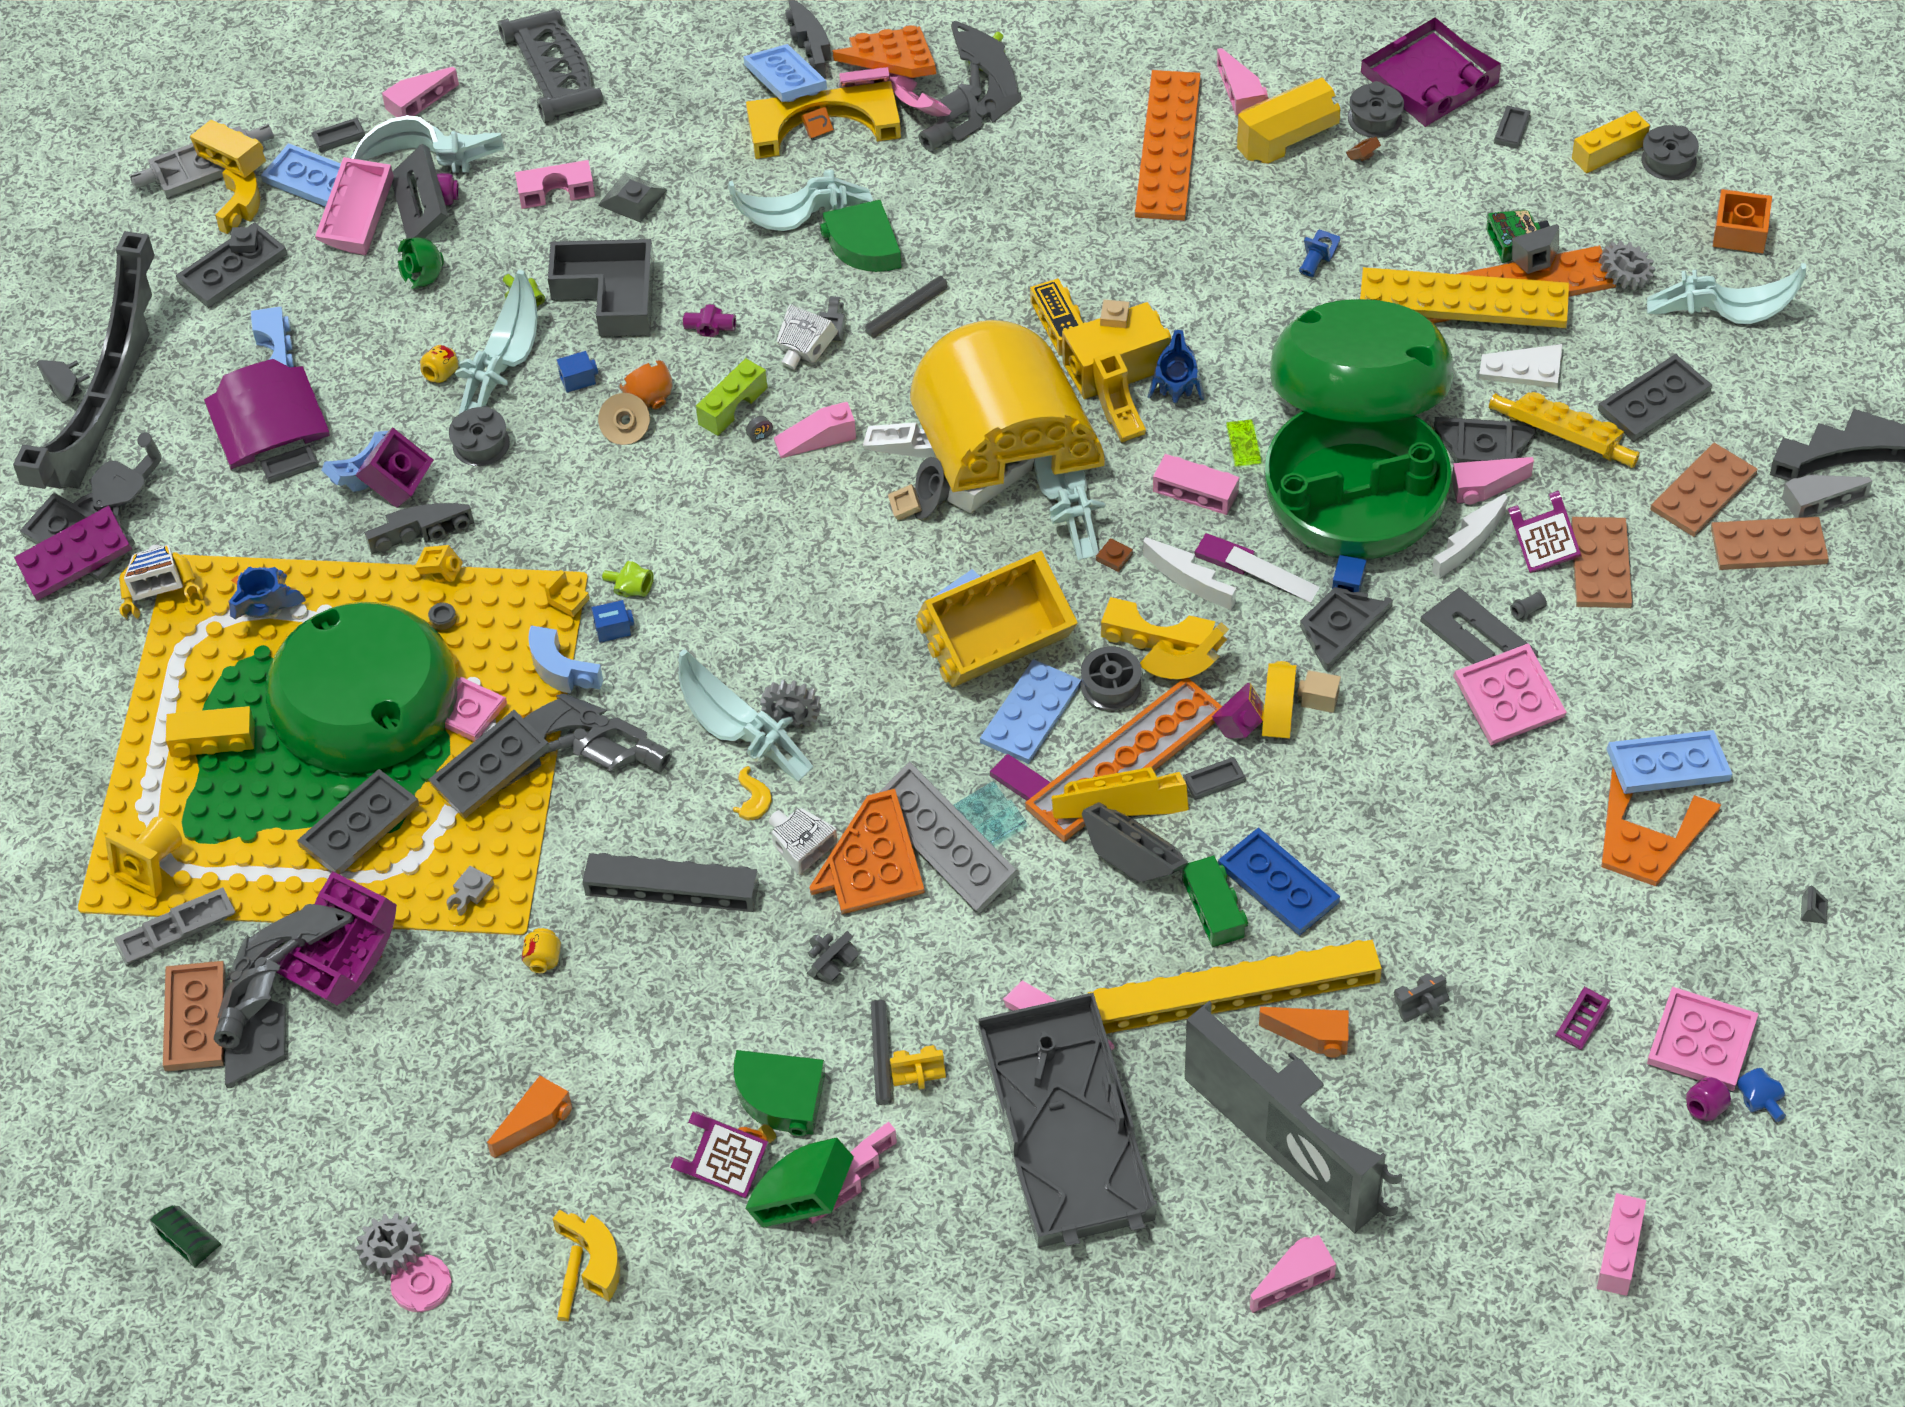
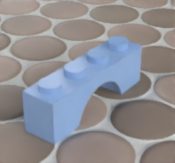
M282 307L251 311L252 330L256 345L273 350L274 352L270 359H275L290 368L294 367L293 356L288 354L289 350H293L291 336L286 335V332L291 331L289 316L283 315Z

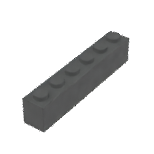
M589 853L582 881L585 896L754 912L759 887L757 869H751L746 866L728 867L720 864H697L691 861H667L662 858L646 859L632 855L627 857L615 856L608 853Z

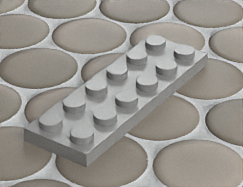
M910 761L880 791L896 790L911 844L979 914L1019 874V871Z

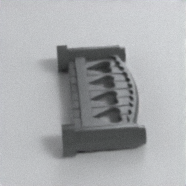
M554 9L511 21L508 18L498 21V30L503 43L508 44L516 41L543 94L542 98L537 99V107L544 123L554 120L555 116L596 106L603 102L601 89L592 87L589 67L582 50L573 37L561 26L563 24L561 12ZM550 32L552 33V38L556 41L543 42L536 40L544 33ZM552 48H559L560 54L563 57L555 58L545 55ZM566 63L568 64V70L572 72L565 74L552 71L560 64ZM575 79L576 85L579 88L569 89L562 88L561 86L567 80Z

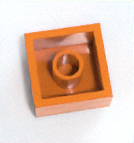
M1721 189L1712 247L1764 253L1772 196Z

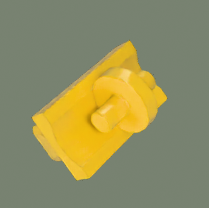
M934 1045L925 1046L920 1050L921 1053L909 1055V1052L905 1050L895 1051L893 1058H890L893 1086L917 1083L920 1090L925 1089L924 1081L946 1078L943 1051L937 1050Z

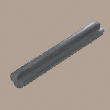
M943 276L936 277L865 325L866 333L871 337H875L947 289V280Z
M881 999L871 1002L875 1099L878 1105H888L892 1102L887 1006L886 1001Z

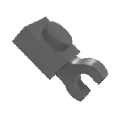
M830 296L827 313L820 312L819 316L831 320L837 328L838 332L832 341H842L847 318L845 314H842L844 303L840 302L841 298L836 296Z

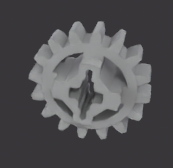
M1621 240L1618 241L1617 245L1611 242L1608 247L1606 246L1599 260V263L1602 264L1600 270L1607 272L1606 279L1613 278V284H1622L1623 289L1627 285L1632 290H1635L1637 286L1641 289L1644 288L1645 284H1649L1652 279L1655 267L1652 266L1654 261L1647 259L1648 252L1642 253L1640 246L1634 247L1631 242L1624 245Z
M782 680L781 685L772 682L771 688L765 687L760 705L762 706L761 711L767 713L777 723L781 719L792 717L793 722L787 726L788 728L790 725L800 728V724L809 727L810 722H816L817 716L820 714L821 698L820 696H815L814 689L807 690V684L805 683L798 686L795 680L791 684H787L785 680Z
M395 1213L392 1219H389L387 1214H383L382 1221L379 1222L375 1218L371 1219L373 1226H363L362 1230L365 1235L357 1236L356 1238L359 1245L355 1248L362 1266H367L370 1273L378 1270L380 1276H384L387 1270H390L392 1275H396L397 1268L399 1267L404 1271L408 1270L406 1263L408 1261L416 1263L417 1261L414 1253H422L420 1243L423 1242V1238L417 1223H412L409 1216H405L401 1220L399 1213Z

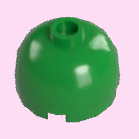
M413 237L403 239L398 247V253L402 252V260L398 261L400 275L405 282L408 278L413 284L411 289L430 285L438 279L444 264L442 253L439 252L438 248L430 240L425 238ZM413 273H421L417 280L412 279Z

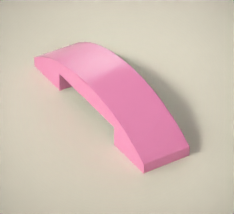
M889 73V81H891L893 92L904 103L931 116H948L951 113V110L940 101L924 93L920 97L916 95L913 90L917 82L911 77Z

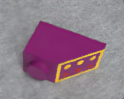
M1246 683L1212 718L1226 738H1246L1263 721L1264 703L1252 684Z

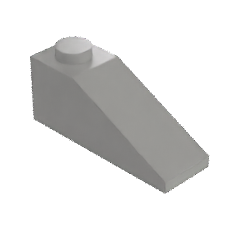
M1807 475L1801 478H1793L1785 483L1782 500L1795 518L1812 517L1868 497L1872 480L1870 477Z

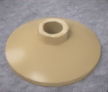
M618 393L609 397L603 403L599 411L598 423L602 434L609 441L620 445H628L639 441L645 435L650 424V414L646 404L639 397L630 393ZM625 415H628L630 417V422L624 425L622 423V418Z

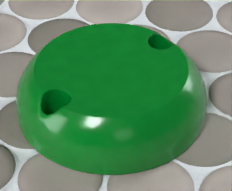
M1340 300L1321 304L1307 310L1283 330L1272 350L1270 378L1275 391L1284 400L1308 413L1340 421L1383 422L1411 417L1439 404L1447 396L1452 386L1453 357L1447 341L1439 329L1420 313L1399 304L1380 300Z
M1301 411L1287 421L1271 441L1265 460L1264 481L1266 496L1274 515L1298 541L1319 553L1339 558V555L1371 560L1389 556L1410 547L1434 527L1440 519L1448 500L1451 486V465L1446 447L1440 437L1427 423L1416 415L1383 422H1349L1324 418Z
M377 602L342 604L320 612L300 624L284 640L270 664L265 684L266 706L269 718L278 738L284 746L309 764L330 771L345 773L368 772L387 768L403 762L422 751L444 729L447 718H450L454 710L458 692L457 672L453 657L444 639L436 629L410 611Z

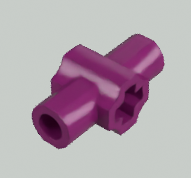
M706 304L704 308H701L700 313L685 312L683 316L684 329H696L697 334L704 337H714L719 334V330L735 331L737 323L735 314H724L722 309L712 304Z

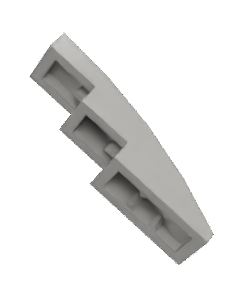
M220 888L171 908L170 912L146 921L141 927L115 937L114 942L127 966L234 915L235 910L224 888Z

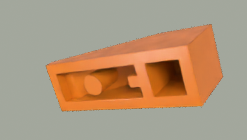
M1260 1007L1259 1026L1317 1054H1324L1331 1058L1347 1055L1349 1010Z
M539 1076L487 1141L490 1155L497 1158L552 1129L559 1120H565L572 1109L569 1091Z

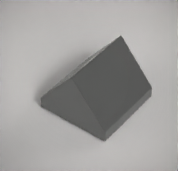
M1808 886L1802 896L1800 921L1826 924L1828 900L1814 886Z

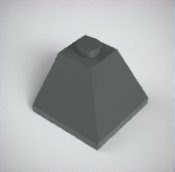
M624 172L598 205L641 223L667 189Z

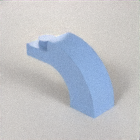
M388 431L375 432L368 446L353 458L324 462L321 471L330 478L332 483L339 486L346 484L353 492L368 488L369 486L355 475L367 456Z
M537 626L530 627L529 646L536 672L543 681L559 691L570 694L574 685L586 689H601L603 676L600 664L576 661L564 657L558 652L560 643L557 630Z

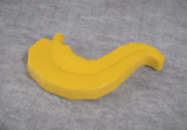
M749 766L744 767L739 772L738 780L752 796L743 803L741 808H733L734 812L739 813V817L747 821L761 818L768 811L772 802L770 789L764 783L748 775L751 772Z

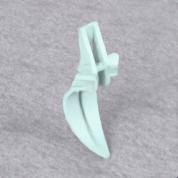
M407 115L389 119L374 127L363 137L350 158L366 161L384 153L400 149L418 148L421 144H424L430 148V151L436 153L439 165L452 166L453 173L459 172L462 165V172H469L470 161L504 150L501 133L464 135L452 131L451 135L444 136L438 128L428 124L421 117Z
M831 169L824 171V177L808 180L807 185L800 191L780 197L750 196L737 191L733 181H729L728 184L735 207L755 224L770 230L786 231L795 229L809 219L811 213L818 211L820 207H824L825 211H829L831 209L836 210L846 206L873 201L868 188L834 177L835 172Z
M1801 263L1797 271L1779 281L1741 289L1722 287L1716 283V279L1713 276L1697 277V269L1692 270V276H1688L1685 270L1682 271V282L1647 297V314H1666L1678 310H1688L1690 314H1693L1695 311L1701 312L1702 307H1708L1710 310L1719 312L1721 316L1736 324H1752L1766 320L1782 311L1795 297L1806 277V264Z
M518 270L484 351H478L473 361L470 359L460 361V369L455 372L457 377L467 379L459 414L471 408L486 406L494 387L498 383L502 385L508 384V381L501 377L500 373L504 372L508 366L514 367L524 362L532 350L537 330V306L533 289L525 272L522 270ZM482 381L478 402H472L473 395Z
M1052 455L1035 458L1034 467L1037 482L1042 493L1050 500L1057 499L1058 501L1057 504L1049 509L1052 524L1066 521L1078 560L1096 556L1099 551L1091 520V511L1105 508V503L1087 499L1085 493L1087 491V481L1084 470L1054 475L1051 469ZM1071 503H1079L1078 506L1071 507ZM1074 517H1082L1088 535L1087 538L1078 539Z
M683 649L679 653L678 675L685 701L695 718L709 733L720 740L736 741L741 738L746 742L750 741L751 745L747 753L754 761L758 762L766 755L785 773L798 782L814 767L784 730L793 722L792 717L781 719L777 723L765 712L757 713L688 651ZM761 729H763V730L767 733L766 736H765V733H764L763 731L760 732ZM775 742L793 756L789 761L774 745Z

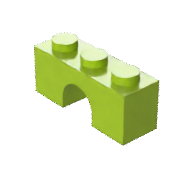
M745 358L696 405L698 425L719 436L735 420L734 413L742 399L752 404L768 388L766 369Z

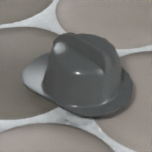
M935 457L926 458L920 464L917 471L915 489L922 511L915 513V517L918 519L930 516L937 505L943 504L949 495L950 485L944 475L941 462Z

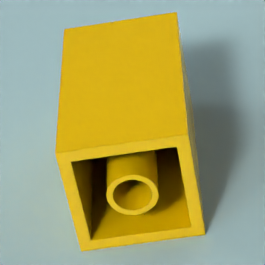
M1145 302L1129 308L1126 328L1100 326L1099 318L1062 331L1063 365L1083 399L1098 395L1093 373L1094 357L1118 350L1128 370L1127 382L1130 384L1154 375L1160 355L1171 342V334L1167 328L1162 326L1158 312L1156 310L1153 311L1149 303Z

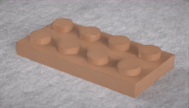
M1714 442L1651 504L1650 510L1695 537L1757 474L1758 469Z
M1572 517L1571 526L1582 555L1573 559L1576 607L1631 608L1632 596L1626 518Z
M1819 517L1711 523V532L1719 570L1828 564L1829 558Z
M224 961L166 966L163 1068L165 1072L224 1066V1047L219 1046L214 1041V1034L219 1020L217 1016L225 993L226 967Z

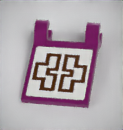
M1559 490L1549 494L1554 509L1544 514L1523 520L1518 505L1508 508L1529 573L1538 572L1582 556Z
M692 1111L688 1123L703 1128L705 1130L693 1161L681 1156H675L670 1168L746 1198L769 1142L715 1120L703 1113Z

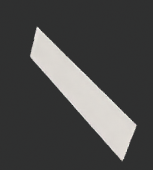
M1235 546L1225 562L1308 602H1312L1320 588Z

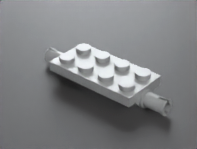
M269 124L251 131L247 129L242 130L240 126L232 128L252 139H257L260 143L274 139ZM192 143L148 159L150 168L130 174L129 176L135 190L156 182L157 184L159 183L166 198L222 178V172L225 168L198 156Z

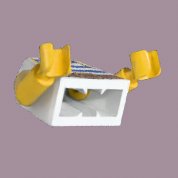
M152 545L146 551L135 553L129 565L119 577L121 599L124 600L119 609L121 615L128 620V613L132 611L133 616L138 619L140 617V610L133 604L132 599L135 601L183 587V584H186L184 594L189 603L193 604L190 599L193 593H198L200 599L203 600V593L199 586L194 584L195 577L188 559L178 552L172 553L168 545Z

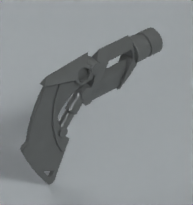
M953 21L951 28L960 59L970 62L971 76L969 78V85L960 84L958 89L938 100L949 108L951 113L948 116L937 117L935 124L919 133L921 145L929 152H932L951 139L957 141L963 139L982 127V120L986 117H989L993 123L1021 101V92H1017L1014 72L1004 52L1005 45L992 36L958 21ZM980 68L988 75V90L984 98L977 102L981 95ZM967 111L968 120L951 129L948 122Z
M567 694L556 695L557 700L538 708L523 718L544 739H546L547 735L557 731L576 729L572 734L549 742L550 749L541 757H544L547 753L573 746L575 755H583L607 767L609 772L636 761L658 772H662L672 756L670 749L648 739L646 731L618 717L608 720L603 715L607 709ZM619 734L637 744L628 749L608 739V737ZM540 757L502 789L541 766Z
M307 904L300 911L279 919L253 936L249 937L247 935L241 943L226 979L232 980V982L225 990L217 1018L219 1020L214 1034V1041L224 1048L237 1047L240 1043L246 1020H249L271 999L269 994L275 974L280 968L278 963L285 959V956L296 947H301L306 942L311 945L352 922L354 919L353 915L333 907ZM282 942H287L280 948H276ZM246 993L244 1001L236 1006L238 997Z

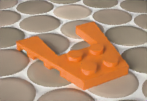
M1613 767L1601 867L1657 886L1674 866L1678 858L1690 847L1694 839L1720 811L1721 804L1694 795L1676 838L1622 819L1633 793L1624 794Z

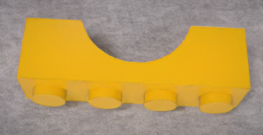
M1110 597L1101 620V637L1113 643L1119 641L1129 643L1139 649H1152L1162 640L1171 648L1183 651L1191 650L1198 647L1215 629V621L1190 615L1179 624L1173 626H1155L1140 616L1136 603Z

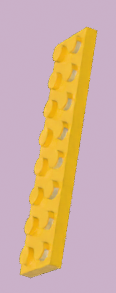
M1363 267L1360 299L1380 300L1399 304L1427 318L1566 328L1569 283Z

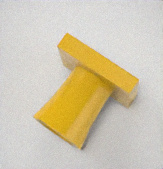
M162 817L152 818L145 830L135 841L112 829L105 836L110 874L156 898L163 891L159 862L168 854L181 847V834L171 822Z

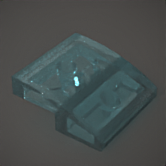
M994 781L954 804L958 811L991 844L1027 823L1013 801H1007Z

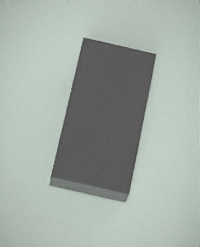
M1507 105L1495 135L1494 144L1518 149L1531 111Z
M358 118L311 132L320 153L363 139L365 136Z
M310 444L260 461L269 484L319 467Z
M1235 757L1183 775V779L1194 800L1246 782V777Z

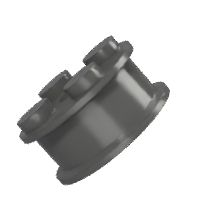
M1375 81L1357 88L1351 94L1348 123L1355 132L1365 137L1382 138L1393 134L1399 129L1402 123L1401 113L1404 108V100L1397 90Z
M1682 125L1656 127L1650 130L1644 138V151L1641 157L1642 165L1649 174L1656 178L1671 181L1683 179L1689 176L1696 168V155L1699 149L1698 140L1687 127Z
M484 406L465 410L453 418L449 427V438L453 444V452L457 459L467 465L486 466L500 460L509 449L510 439L506 431L505 420L500 413L490 407Z
M1116 646L1098 648L1089 653L1081 665V691L1086 701L1096 708L1107 711L1124 709L1133 704L1141 692L1142 669L1138 658L1130 651Z

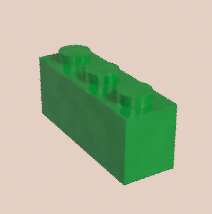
M1213 855L1190 862L1182 868L1183 884L1211 947L1244 938L1245 927H1248V920L1245 912L1238 909V899L1234 888L1228 887L1226 882L1227 873L1224 866L1218 865Z

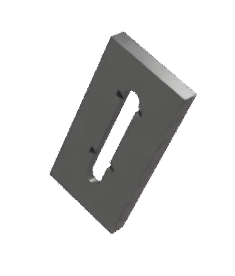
M421 144L393 170L394 178L392 185L406 238H426L448 218L430 148ZM413 172L417 180L416 183L422 206L425 208L422 217H420L410 180Z
M1460 587L1424 613L1420 619V622L1471 664L1496 655L1495 652L1467 629L1464 630L1463 626L1453 619L1455 615L1464 618L1504 652L1528 644ZM1531 646L1535 656L1538 657V651Z

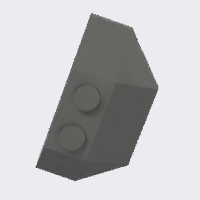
M1100 802L1083 810L1082 817L1095 853L1103 857L1108 864L1114 865L1125 872L1129 878L1143 882L1171 875L1188 864L1187 859L1183 857L1178 848L1133 818L1116 810L1107 809V806Z

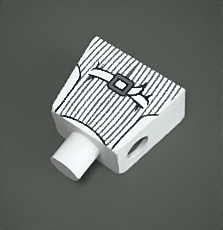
M790 304L777 338L778 345L786 352L781 364L795 370L800 359L811 363L816 362L838 332L832 321Z
M802 808L797 809L789 817L778 810L769 819V824L774 827L772 831L773 846L798 875H801L838 843L837 829Z

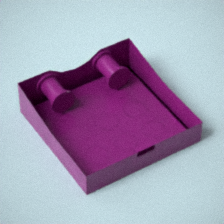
M1436 17L1361 61V74L1371 82L1378 81L1397 90L1404 100L1403 109L1424 127H1427L1498 84L1501 70L1500 62L1466 43ZM1435 30L1447 41H1449L1453 46L1460 50L1464 55H1466L1470 60L1477 64L1481 69H1483L1486 73H1482L1478 68L1474 66L1472 62L1465 59L1461 54H1459L1455 49L1448 45L1434 32L1428 35L1427 37L1423 38L1422 40L1418 41L1417 43L1406 48L1405 50L1401 51L1400 53L1396 54L1395 56L1384 61L1383 63L1379 64L1378 66L1374 67L1373 69H1371L1370 67L1385 59L1386 57L1392 55L1393 53L1397 52L1398 50L1402 49L1403 47L1407 46L1408 44L1414 42L1415 40L1419 39L1420 37L1424 36L1430 31Z

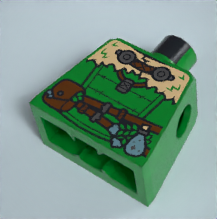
M1528 210L1488 213L1486 230L1501 262L1506 263L1512 260V238L1549 227L1550 225L1547 220L1534 222Z

